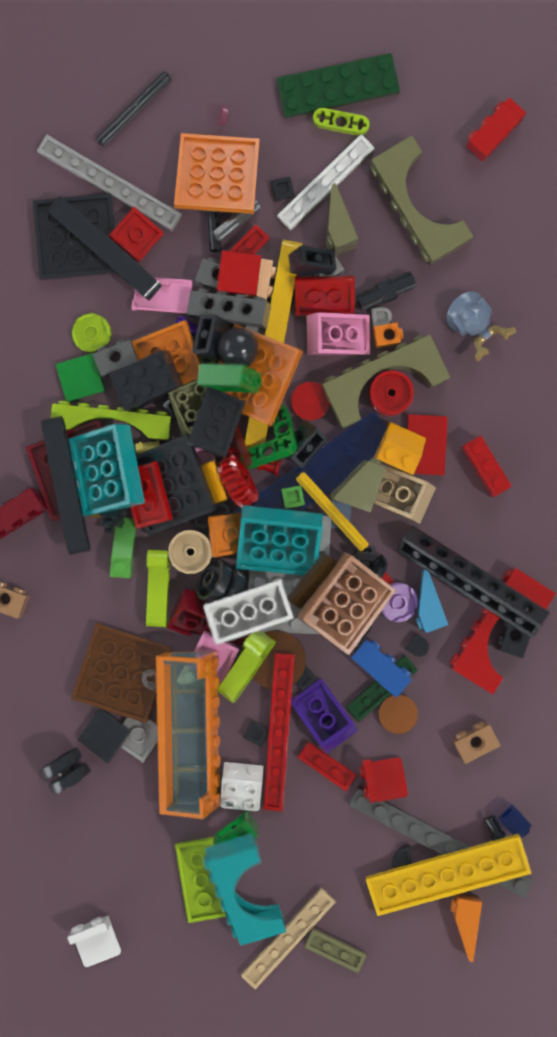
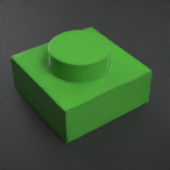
M301 485L281 489L285 509L305 505Z

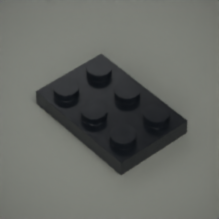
M208 387L187 444L225 458L246 401Z

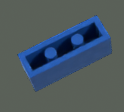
M373 639L371 642L366 640L351 658L397 698L412 681L409 677L411 673L403 666L399 669L394 664L396 660L389 653L386 655L379 651L381 646Z

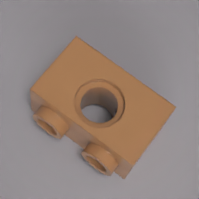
M0 581V613L17 619L22 618L30 595L25 594L26 590L14 587V589L6 587L7 583ZM4 593H7L10 596V602L8 604H5L2 601V596Z
M483 721L476 723L472 726V730L468 732L465 730L455 735L456 738L452 739L465 764L501 746L489 723H483ZM476 736L479 737V744L472 746L471 739Z

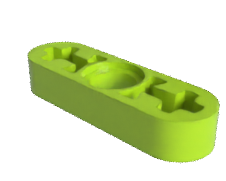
M326 108L317 109L313 115V123L320 129L357 136L365 135L369 130V120L363 115ZM321 114H324L326 118L323 122H319V118H317ZM331 115L333 116L332 125H330V120H327L331 119ZM343 117L346 119L347 124L339 127L335 122L336 119ZM350 119L353 120V122H352V129L349 128V126H350ZM359 122H363V126L366 127H362V130H359L357 125Z

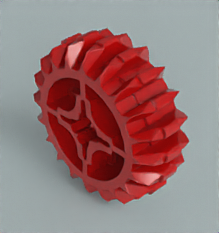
M235 455L223 458L218 463L217 468L220 474L219 477L229 496L241 508L243 505L250 506L258 500V490L247 468Z

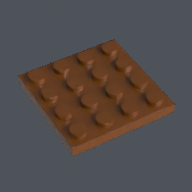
M96 623L71 699L147 723L157 694L156 656L164 652H171L172 647Z

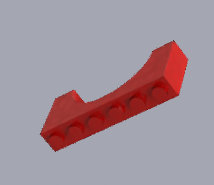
M517 568L508 569L502 577L503 583L544 609L548 608L556 595L555 592ZM483 607L481 611L483 615L479 620L476 619L471 626L473 631L469 637L466 636L461 642L460 646L462 648L459 653H455L451 658L450 668L493 695L503 677L495 671L489 660L488 639L493 626L500 617Z

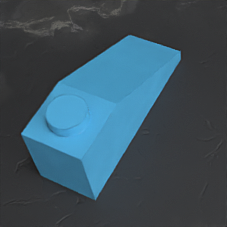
M422 569L417 608L418 618L416 622L419 630L423 629L425 633L447 626L448 622L430 573Z

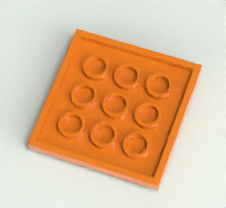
M181 133L174 208L254 214L259 139Z
M237 324L233 325V328H244ZM244 328L252 332L257 338L259 345L258 356L255 362L248 367L261 373L262 383L259 387V393H223L246 401L242 414L272 426L303 351ZM219 361L217 365L225 364L222 361Z

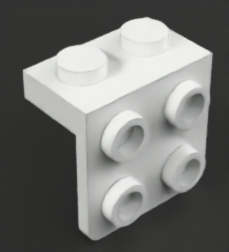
M224 762L220 806L227 809L258 811L260 809L263 766Z
M109 916L97 917L85 925H76L71 929L67 937L70 945L76 944L85 967L118 956L121 953V948Z

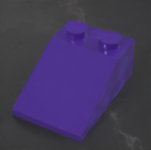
M322 678L292 699L291 705L326 754L358 731Z

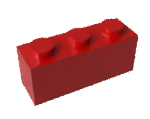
M510 97L505 102L501 100L494 108L496 112L492 116L488 114L481 122L482 127L478 131L474 129L467 137L469 141L466 147L482 162L490 156L526 115V112Z
M481 435L461 447L491 497H496L512 487Z

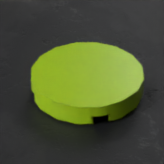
M94 313L84 314L75 321L72 328V338L76 346L82 351L96 353L98 348L107 346L110 343L112 336L111 327L107 320L100 315Z

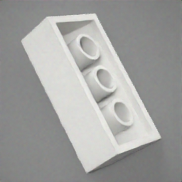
M281 580L204 605L208 625L216 645L293 619Z

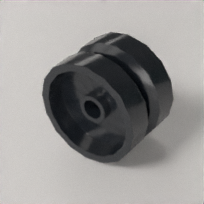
M220 559L214 560L209 563L199 578L196 589L197 597L206 603H213L240 594L245 586V574L235 567H230Z
M77 747L59 756L39 770L44 780L51 779L57 775L48 786L53 795L72 787L91 772L87 762H81L73 766L82 757Z

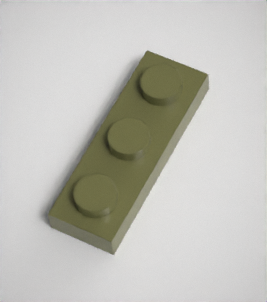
M314 927L304 945V948L356 973H359L367 956L366 952Z

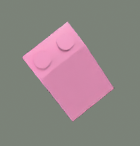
M337 313L306 315L307 355H370V315Z

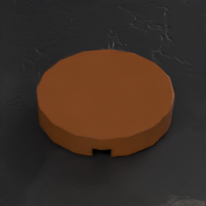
M399 694L397 698L393 695L388 696L381 702L378 709L379 720L382 726L394 734H403L410 731L418 719V710L415 703L403 694Z

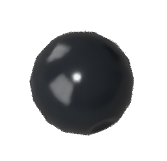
M244 328L229 329L221 336L218 342V354L220 360L225 365H244L249 367L258 356L259 345L257 338L252 332Z

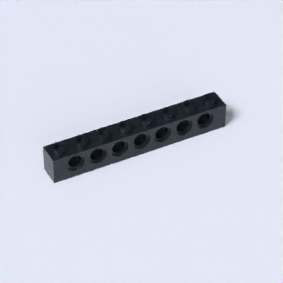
M412 526L404 535L396 550L531 638H534L550 613L415 526Z

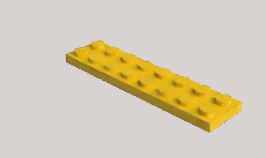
M515 834L366 876V883L377 916L532 873L520 835Z

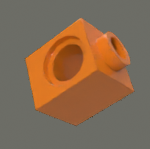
M398 323L379 325L373 328L376 349L397 346L401 343V339H403L402 327H398ZM391 331L394 339H385L384 332Z

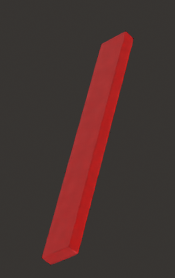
M275 652L263 810L283 812L295 663V654Z

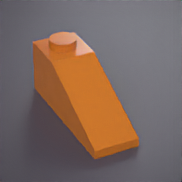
M456 894L455 900L452 899L450 909L453 912L469 962H473L482 901L477 896Z

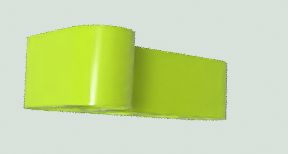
M150 549L147 553V568L149 570L146 626L167 627L170 579L168 550Z
M261 630L251 633L243 645L245 647L244 651L219 686L217 692L231 703H235L274 647L276 641Z

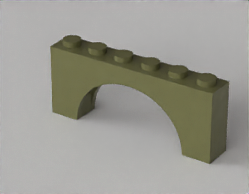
M410 136L373 158L369 170L374 178L377 177L381 184L379 186L383 194L389 196L392 209L400 214V221L403 227L409 229L412 242L420 247L421 257L425 262L428 261L431 266L471 242L473 235L464 220L455 224H438L423 217L412 205L407 193L406 177L413 163L420 159L422 151L413 136Z
M423 334L413 339V343L409 345L406 342L395 347L396 351L391 353L385 351L377 355L378 359L372 362L370 359L360 363L361 367L353 370V367L342 371L343 375L337 378L333 375L324 380L325 383L321 388L341 430L361 420L358 410L360 392L365 383L378 373L393 369L410 371L424 380L429 389L450 378L431 335L426 337Z

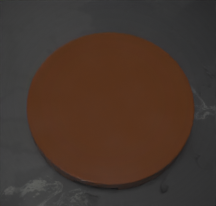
M280 630L264 632L275 640L276 643L253 676V679L261 686L272 689L275 652L295 654L293 684H295L302 676L306 666V654L303 645L288 632Z

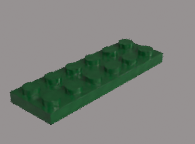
M392 53L277 78L285 119L314 113L319 108L332 109L400 93Z

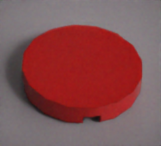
M312 381L304 382L297 386L292 393V409L302 420H318L329 409V403L321 388L322 385Z

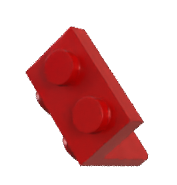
M397 757L371 762L370 759L362 762V766L359 769L361 779L365 778L366 786L363 787L365 799L369 798V804L407 797L408 789L401 758Z

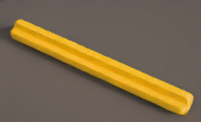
M305 472L301 473L296 478L297 482L360 551L368 547L369 543L311 478Z

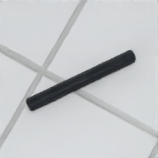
M163 71L96 137L97 141L102 146H105L171 81L170 75Z

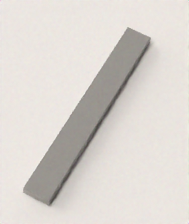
M47 134L37 149L38 154L106 194L111 193L113 198L130 208L135 206L147 218L173 232L182 217L180 212Z

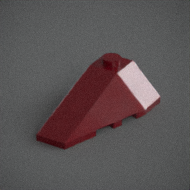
M185 588L176 602L166 628L187 636H191V633L202 635L204 630L211 633L204 610V605L210 603L200 600L196 592ZM251 633L228 642L243 646Z

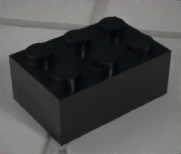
M159 350L110 374L122 406L128 412H134L168 396L169 392L184 386L170 351Z

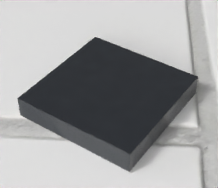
M99 708L78 738V741L104 762L110 764L132 730L109 712Z

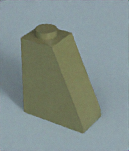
M371 458L370 461L363 460L330 494L329 498L371 513L387 467L381 465L382 461Z

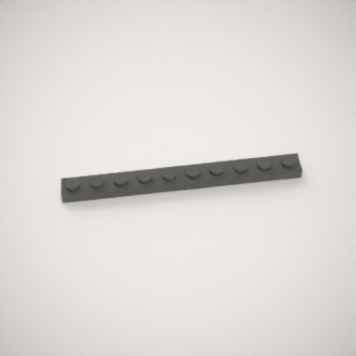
M357 787L349 802L350 807L441 855L471 847L386 801L369 804V798L365 799L364 791ZM525 875L496 884L525 898L533 883V879Z

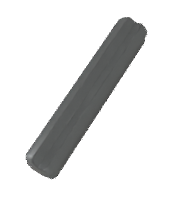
M255 200L254 213L260 209V204L257 200ZM235 213L213 232L214 238L219 241L223 240L253 214Z

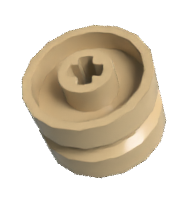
M187 530L177 534L171 540L168 548L169 559L172 565L178 571L186 574H195L204 570L212 560L210 539L204 533L196 530ZM189 548L194 549V555L189 556L187 550Z

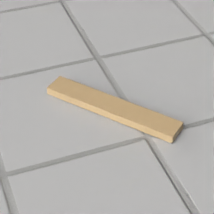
M320 887L285 925L286 932L276 935L241 973V977L256 990L336 903V900Z

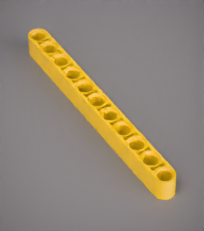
M289 240L282 241L271 299L269 321L265 331V336L282 343L285 340L295 277L297 276V274L290 273L288 254L302 245V243ZM249 417L244 450L265 443L268 431L267 424Z

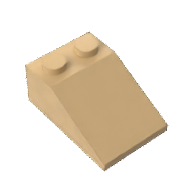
M381 464L387 467L374 504L420 524L436 488L426 481Z

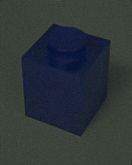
M513 804L498 817L513 835L519 834L522 838L530 832L529 828L532 827Z

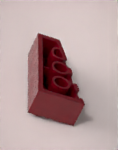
M28 488L17 497L6 501L0 507V540L48 511L44 498L38 489Z

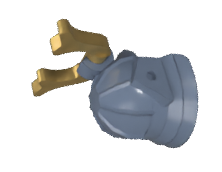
M466 292L458 296L450 305L447 312V323L451 329L458 331L462 336L465 334L471 336L479 335L474 339V345L477 350L475 359L480 361L483 356L489 354L488 349L482 347L484 341L495 334H500L504 340H507L509 336L517 331L515 327L502 328L496 325L486 329L490 325V315L493 314L491 307L477 292Z

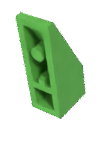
M123 518L125 521L123 527L115 528L110 577L132 578L136 526L133 518Z

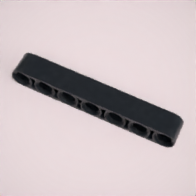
M59 196L46 210L148 301L162 288V285L64 198Z
M58 416L41 420L68 553L73 555L90 551V541L85 517H83L64 418Z

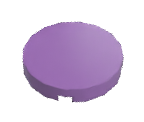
M400 582L392 583L390 586L396 592L381 612L383 616L391 621L403 622L414 615V611L418 606V597L414 589L407 584Z

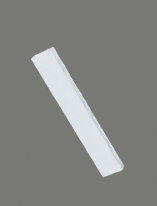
M361 134L277 215V218L291 231L331 192L332 184L336 183L338 186L375 150L373 145Z

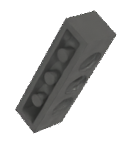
M206 289L190 292L186 314L192 318L200 319V315H218L230 324L267 329L271 305L263 297L248 299L246 295L235 294L234 297L228 296L226 292L217 291L216 294L209 293L210 291ZM214 301L213 307L207 309L208 303ZM233 304L232 310L226 312L227 305ZM252 306V311L245 315V309Z

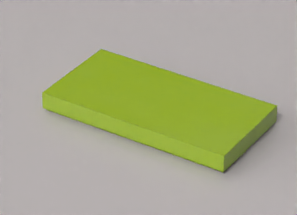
M214 837L175 843L188 923L226 917L227 911L223 912L220 900L222 898H218L216 895V883L212 884L209 875L210 869H206L203 857H206L205 848L213 846Z

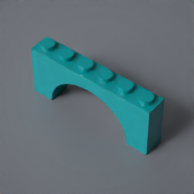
M253 833L206 847V857H203L207 870L210 869L212 884L216 883V895L218 898H222L220 900L223 912L227 911L228 925L233 926L231 927L234 939L238 938L240 946L285 933V922L279 904L268 906L252 904L240 897L235 890L239 877L251 866L261 863Z

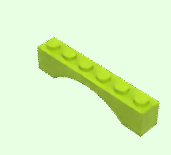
M58 401V404L52 403L51 418L62 416L68 431L97 419L117 420L135 426L151 440L170 441L172 417L168 416L167 412L156 411V415L148 414V410L137 409V412H128L123 407H117V410H109V406L104 405L90 408V404L78 403V406H71L70 402Z

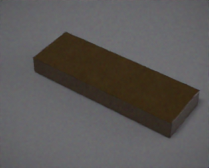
M323 552L287 596L288 602L301 609L338 562Z

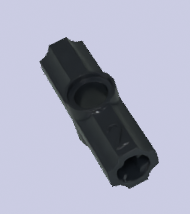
M411 271L393 279H385L377 283L373 288L357 294V302L362 311L381 303H388L398 298V295L416 288V280Z

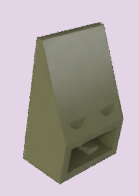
M198 380L168 393L182 436L191 433L207 388L197 384Z

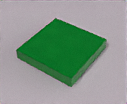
M94 353L56 364L67 402L105 392L100 372L93 357Z

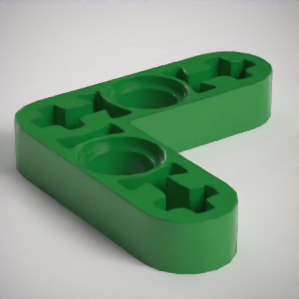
M285 405L280 406L273 422L276 439L248 448L241 453L240 460L246 468L253 469L294 454L297 450L291 414ZM280 413H282L283 420L279 418ZM283 427H288L285 433H279ZM273 449L270 455H264L266 450Z

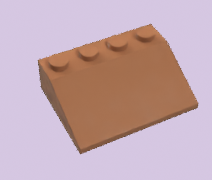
M343 553L337 561V565L317 588L297 617L349 655L396 590L352 555Z

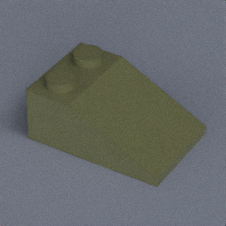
M336 183L331 186L327 241H325L327 249L335 251V256L356 248L358 236Z

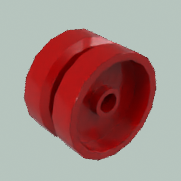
M394 370L385 371L378 375L371 384L368 393L369 403L380 415L387 417L397 416L404 412L411 404L414 388L410 379L402 372ZM392 390V393L395 394V396H389L388 391Z

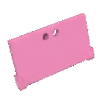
M154 277L162 285V288L150 301L134 290V300H132L131 306L134 311L187 313L193 280Z

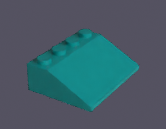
M114 424L69 439L83 517L145 503L130 425Z
M243 505L236 569L304 576L319 556L323 530V514Z

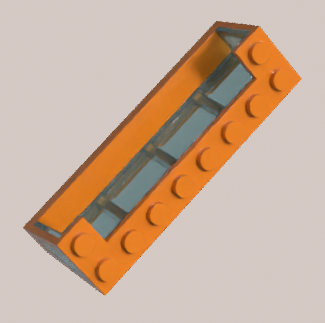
M217 651L164 652L156 656L159 814L204 819L221 804V795L219 794V786L221 784L219 766L221 758L218 751L220 746V737L218 736L220 725L218 707L220 699L217 692L219 687V678L217 677L219 659Z

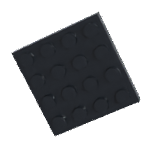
M111 193L64 198L107 237L115 229ZM57 198L33 200L40 280L117 274L46 211Z
M190 434L136 455L138 466L158 462L173 517L172 520L146 526L147 535H152L217 510L196 449L187 444Z

